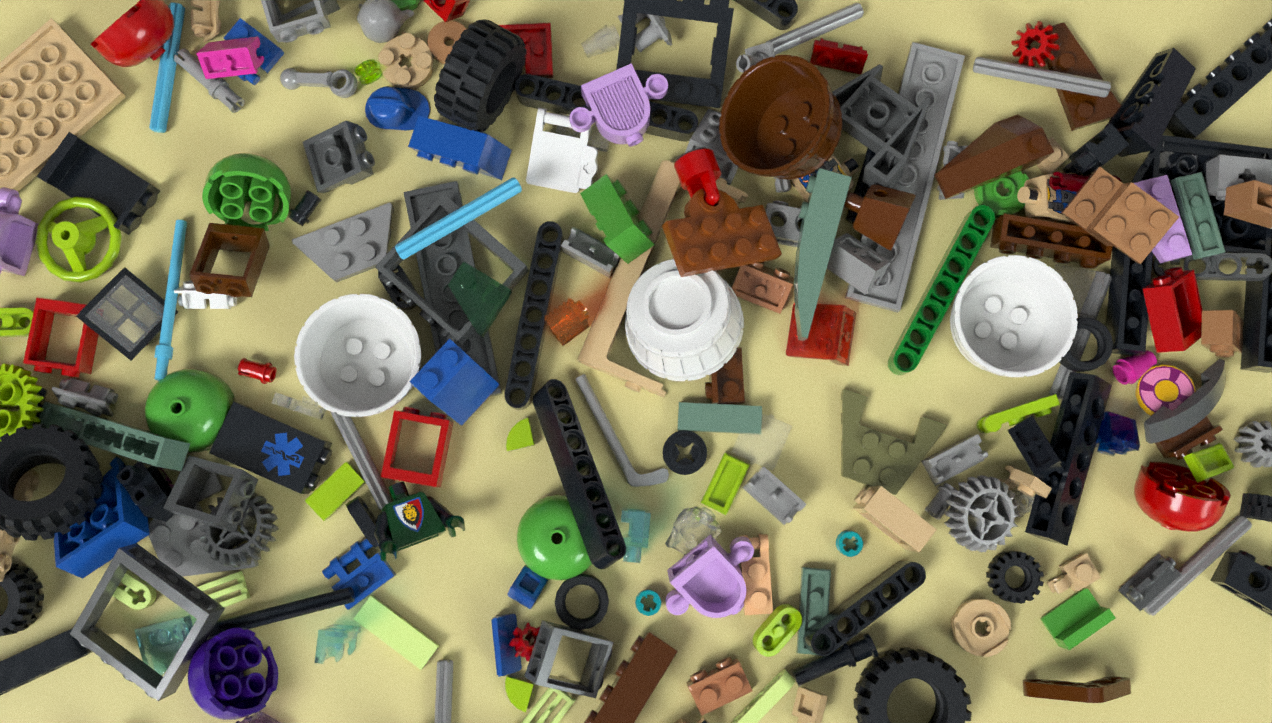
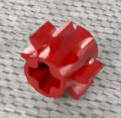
M527 623L523 631L518 627L514 630L513 635L516 638L511 640L509 646L515 647V657L520 655L526 657L527 662L530 660L540 627H531L530 623Z

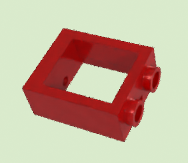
M1175 267L1165 270V274L1153 278V282L1143 288L1157 353L1185 351L1197 342L1202 334L1203 310L1194 269L1183 271L1182 267Z
M36 298L23 363L34 366V371L48 374H52L53 369L62 370L61 375L79 378L80 373L91 374L99 335L85 323L83 324L76 364L45 360L54 315L60 314L76 317L86 304ZM99 308L96 312L103 317L104 310Z
M403 407L402 412L394 410L381 477L441 488L454 422L446 420L447 415L431 412L429 417L419 415V409ZM403 420L441 426L432 475L393 468Z

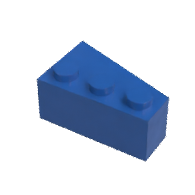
M422 116L417 118L408 145L409 148L418 152L417 157L432 162L433 158L440 160L439 163L451 168L459 166L469 173L476 175L480 173L499 180L503 178L512 151L488 134L474 130L470 131L463 127Z

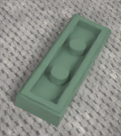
M1202 172L1171 180L1193 259L1197 260L1224 253V245Z
M679 402L678 431L761 435L762 406Z
M801 568L799 612L802 616V624L797 633L796 650L799 654L817 655L805 647L803 637L810 627L829 613L830 569ZM823 634L815 638L816 648H820L824 644Z

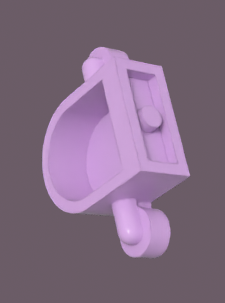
M631 63L581 85V92L588 109L583 107L575 108L570 113V125L577 132H585L595 123L600 134L608 141L616 144H628L629 147L635 146L644 140L642 136L649 126L650 103L648 99L663 98L668 91V81L663 75L653 74L647 79L646 87H643Z
M5 187L0 189V274L3 271L25 276L39 224L18 215L22 203L17 190Z
M711 535L705 538L667 570L669 581L676 589L670 591L666 596L667 610L673 615H681L688 610L689 604H691L699 613L711 618L726 617L740 612L746 597V584L738 564L752 558L754 548L751 541L747 537H737L730 544L731 552L727 553Z

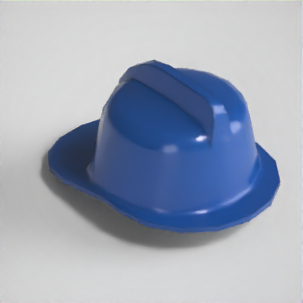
M389 86L381 87L374 91L367 99L365 106L366 117L369 122L381 129L414 130L418 116L428 118L430 113L429 103L420 92Z

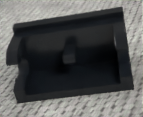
M1033 416L1007 430L1034 476L1045 484L1051 481L1049 474L1057 471L1059 474L1064 472L1060 464L1062 463Z

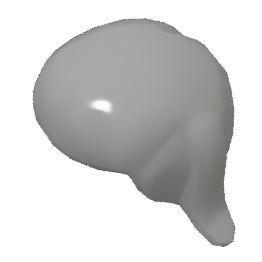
M366 0L363 5H358L360 11L357 21L368 39L376 43H385L399 33L400 27L408 18L414 15V12L412 10L401 11L391 0Z

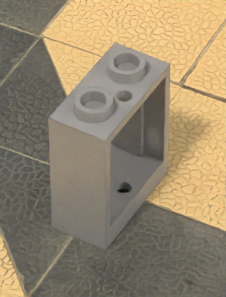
M261 0L270 32L278 43L292 42L297 37L306 34H319L324 29L330 28L323 0H313L317 14L280 25L274 1Z

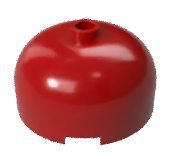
M140 0L90 45L108 62L120 67L137 66L149 57L155 61L166 51L162 46L173 33L174 18L172 12L163 0Z
M1150 462L1149 467L1141 465L1134 485L1136 502L1149 518L1167 529L1187 532L1202 531L1214 526L1223 516L1231 496L1229 490L1215 479L1210 478L1208 482L1203 480L1197 483L1190 468L1166 462Z

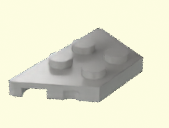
M389 202L292 239V242L336 283L374 269L389 252L388 243L391 239L392 229L390 225L394 207Z

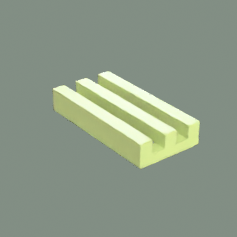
M242 571L197 587L201 591H205L237 579L239 584L209 594L208 596L215 599L241 590L242 595L220 602L219 604L223 607L251 598Z
M548 688L521 723H529L553 691L558 695L536 723H544L563 698L567 702L550 722L558 723L576 699L565 691Z

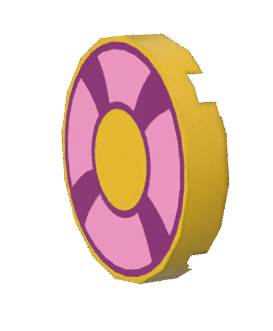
M1160 365L1150 368L1140 377L1135 396L1139 406L1148 415L1152 416L1162 406L1173 411L1195 393L1196 389L1192 379L1184 371L1174 366Z

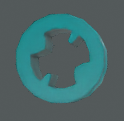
M846 530L837 536L836 547L840 553L853 557L861 552L863 541L859 534ZM854 537L856 540L853 541L856 544L855 548H848L845 551L843 546H846V544L843 543V540Z
M643 590L636 596L635 605L640 613L651 616L659 611L661 598L653 590ZM648 594L653 595L652 601L656 603L653 609L649 607V611L643 610L644 604L640 602L642 597L645 596L647 598Z

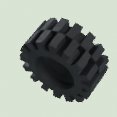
M1243 493L1240 516L1272 522V496Z
M1002 552L1000 556H995L993 558L994 563H989L987 567L990 568V573L986 572V577L990 578V582H987L988 586L993 588L992 592L994 595L999 596L1004 601L1020 604L1025 603L1026 600L1031 601L1034 599V594L1039 595L1041 592L1038 590V587L1044 584L1043 581H1040V577H1044L1043 571L1038 569L1041 567L1039 562H1034V557L1023 552ZM1012 566L1020 567L1025 575L1023 584L1017 588L1010 587L1005 580V573Z

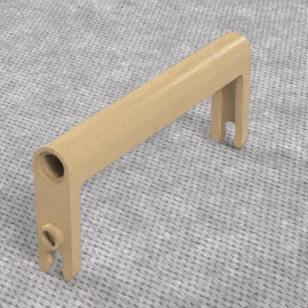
M670 161L661 162L638 215V219L640 221L644 220L653 233L649 236L654 244H656L662 230V225L665 223L676 194L681 187L674 168L675 163ZM720 177L716 180L717 188L730 195L738 206L740 202H746L747 193L727 185V181ZM652 246L629 264L620 258L577 361L626 382L625 387L639 393L641 389L664 397L666 392L662 390L663 384L607 359L626 315L629 294L645 270L654 246Z

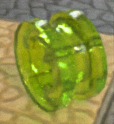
M374 59L366 60L355 68L354 72L360 77L359 80L363 85L371 84L382 76V71L380 68H377L378 64Z

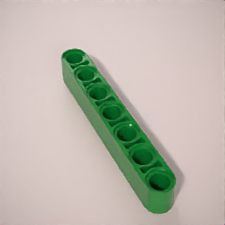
M979 205L964 217L889 356L888 367L892 373L904 375L913 371L918 366L994 224L995 213L989 206ZM974 215H978L983 219V226L975 222ZM962 238L970 241L971 249H967L962 245ZM949 261H953L958 265V273L950 270ZM937 284L945 287L946 296L943 297L937 293ZM924 308L932 310L934 313L933 320H928L924 317ZM912 331L920 334V344H915L910 339ZM899 355H903L908 359L909 364L907 368H902L897 363Z

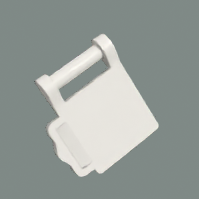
M538 107L526 182L531 185L572 193L579 192L580 188L587 189L591 186L593 178L599 170L597 164L598 150L593 146H588L591 127L589 130L581 132L580 138L543 131L545 123L572 128L570 116L549 113L547 109Z

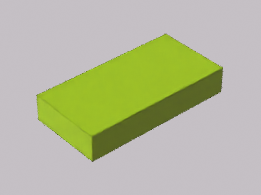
M1221 443L1183 457L1197 483L1234 468Z
M724 453L700 503L726 515L750 464Z
M345 462L305 502L323 521H326L366 482L349 462Z

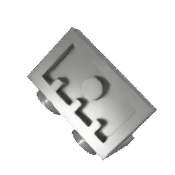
M708 109L690 138L685 153L696 148L713 150L721 170L720 178L726 180L727 184L730 185L738 166L729 159L726 154L727 152L724 151L721 144V134H719L721 113Z

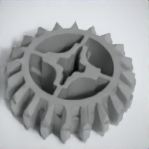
M984 475L977 476V478L968 477L967 483L958 482L959 491L951 490L954 497L952 500L946 501L950 505V509L944 511V514L950 517L944 524L951 528L949 531L951 537L956 538L955 541L959 545L965 546L966 549L971 551L986 552L987 549L996 550L997 544L1005 545V536L1013 537L1010 530L1012 527H1018L1014 522V518L1020 516L1017 511H1014L1019 505L1016 500H1013L1015 493L1008 490L1009 486L1006 483L1000 482L997 478Z

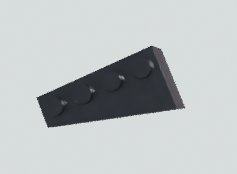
M1175 48L1155 54L1121 103L1117 112L1105 126L1106 128L1109 124H1112L1129 143L1127 147L1118 153L1120 157L1156 150L1190 83L1196 68Z

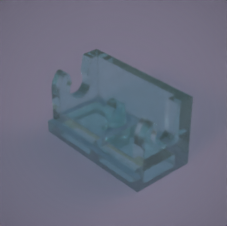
M332 624L319 629L314 663L323 664L326 659L332 656L335 657L336 662L340 661L344 654L345 643L347 642L349 643L348 655H351L355 651L357 634L361 632V626Z

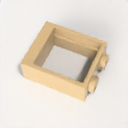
M870 486L868 489L864 487L854 499L857 502L853 507L855 511L907 551L920 552L937 530L882 486Z

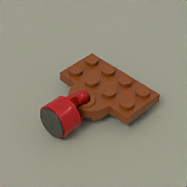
M696 148L682 154L676 160L674 168L681 187L684 190H688L691 199L685 205V218L668 220L662 225L680 277L774 260L782 255L764 206L757 205L739 208L730 195L717 188L716 180L721 176V170L713 150Z

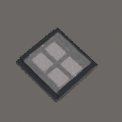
M124 267L76 317L132 361L161 331L165 300Z

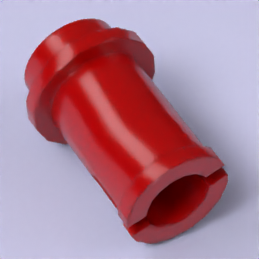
M243 358L238 365V375L258 379L262 384L272 383L276 377L277 369L269 362L262 364Z

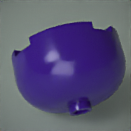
M242 628L225 630L207 639L194 653L188 669L189 690L196 704L210 716L222 720H236L249 716L266 707L265 704L272 692L276 691L278 666L270 646L263 649L261 641L254 636L255 632ZM246 645L237 650H234V648L237 646ZM263 654L268 664L266 679L256 672L244 676V671L260 664Z

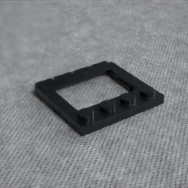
M624 0L616 70L631 64L637 36V13L718 23L716 37L713 40L710 79L635 70L643 87H646L647 79L653 74L663 75L667 79V94L661 99L650 98L652 100L720 108L734 8H729V0H710L709 5L704 4V0Z

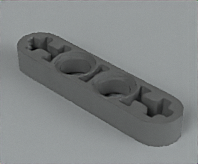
M1222 253L1198 259L1205 263L1206 269L1201 273H1195L1196 280L1262 281L1272 273V259L1268 255L1261 253ZM1192 255L1180 258L1185 259L1183 270H1189L1188 264L1194 260ZM1156 258L1153 265L1154 272L1157 276H1162L1165 274L1164 269L1158 267V265L1163 263L1160 264ZM1180 259L1170 261V264L1180 265ZM1224 260H1232L1237 268L1235 272L1225 274L1220 271L1219 264ZM1241 260H1247L1245 266H1254L1256 261H1262V266H1267L1268 269H1263L1262 274H1257L1256 269L1246 268L1245 274H1240L1242 268Z

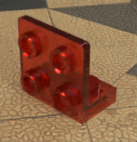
M794 303L786 355L796 358L829 360L837 365L849 366L856 312L845 305L817 304L808 338L805 341H800L797 335Z

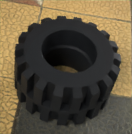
M11 563V567L6 572L3 582H0V586L4 588L8 596L7 608L3 615H0V637L27 629L28 624L34 623L37 619L34 614L40 613L43 606L39 605V601L44 600V594L39 592V589L43 588L42 583H36L35 580L38 576L34 572L28 573L29 568L26 566Z

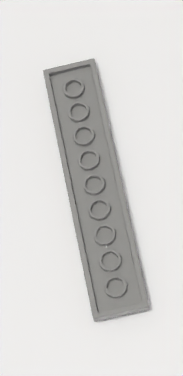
M915 42L910 46L898 94L916 107H919L927 97L931 100L927 116L902 178L892 189L912 193L916 197L891 251L861 234L860 242L891 263L887 267L879 285L873 284L868 294L865 295L848 284L845 299L897 313L901 309L965 58L964 55Z

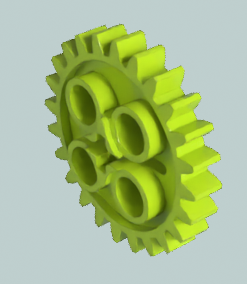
M5 363L0 366V409H10L12 407L19 410H0V437L6 433L10 436L16 433L17 428L23 426L31 429L33 428V422H40V419L36 417V413L43 411L42 407H38V403L44 399L43 396L37 395L42 386L35 385L38 378L31 376V371L25 370L24 367Z

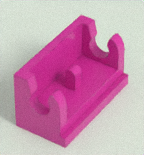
M259 37L208 42L196 53L206 79L256 74L258 68L264 62V56L257 57L256 49L261 44Z

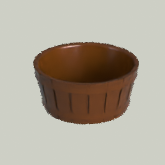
M792 55L769 57L747 69L728 92V96L725 98L719 121L721 144L724 151L727 152V156L735 165L744 171L758 176L775 177L785 180L807 176L823 166L824 162L828 161L835 151L842 130L841 108L837 98L831 92L827 80L811 62L809 63V61L802 57H792Z

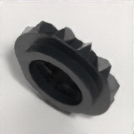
M682 430L673 433L668 437L663 446L664 462L670 470L680 475H689L697 472L704 465L707 458L705 442L698 434L692 431ZM692 443L693 446L689 453L694 461L683 458L676 462L680 452L675 444L685 448Z

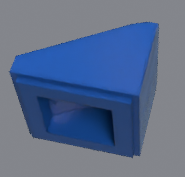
M524 565L507 595L528 609H531L548 580L537 575Z

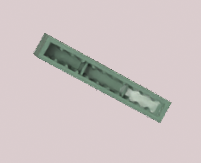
M821 168L818 169L815 176L810 175L806 186V192H810L808 202H802L798 218L803 220L796 250L794 303L797 335L800 341H805L809 335L852 178Z
M44 401L43 411H41L39 418L40 422H38V424H45L47 428L54 424L62 426L64 431L70 429L78 435L79 439H83L87 445L152 466L182 471L190 443L46 401Z

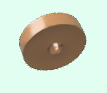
M452 20L448 22L442 21L436 24L428 35L429 50L434 59L441 64H445L447 55L453 49V45L447 46L445 43L448 40H453L455 43L461 37L462 32L467 30L461 23Z

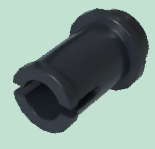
M307 190L295 209H290L291 214L289 218L303 227L305 223L308 224L310 222L308 218L322 200Z

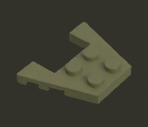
M843 389L841 392V476L867 486H882L891 494L896 495L946 429L947 425L926 417H920L912 443L860 425L859 422L868 397Z

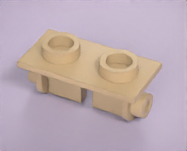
M191 0V6L200 8V11L191 10V30L195 36L204 37V42H208L220 32L221 20L218 18L220 0Z

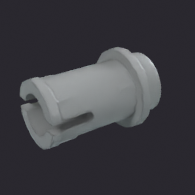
M947 483L938 487L939 492L925 508V511L937 520L941 519L944 511L950 506L946 501L952 500L954 497L951 490H956Z

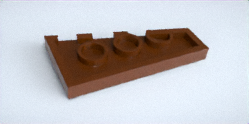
M1063 22L1053 25L1052 33L1059 35V39L1053 43L1058 44L1060 49L1050 52L1055 57L1053 61L1047 57L1045 58L1048 69L1103 80L1066 24ZM1056 88L1071 131L1110 120L1121 106L1111 90L1108 96L1103 98Z

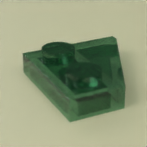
M464 261L448 284L476 332L484 338L512 294L511 289Z

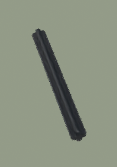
M348 587L217 621L207 639L231 628L247 630L352 603L355 601L354 590Z

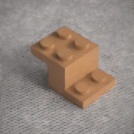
M1097 167L1061 212L1104 245L1116 247L1138 264L1143 262L1179 218L1178 215L1134 183H1122L1101 167Z

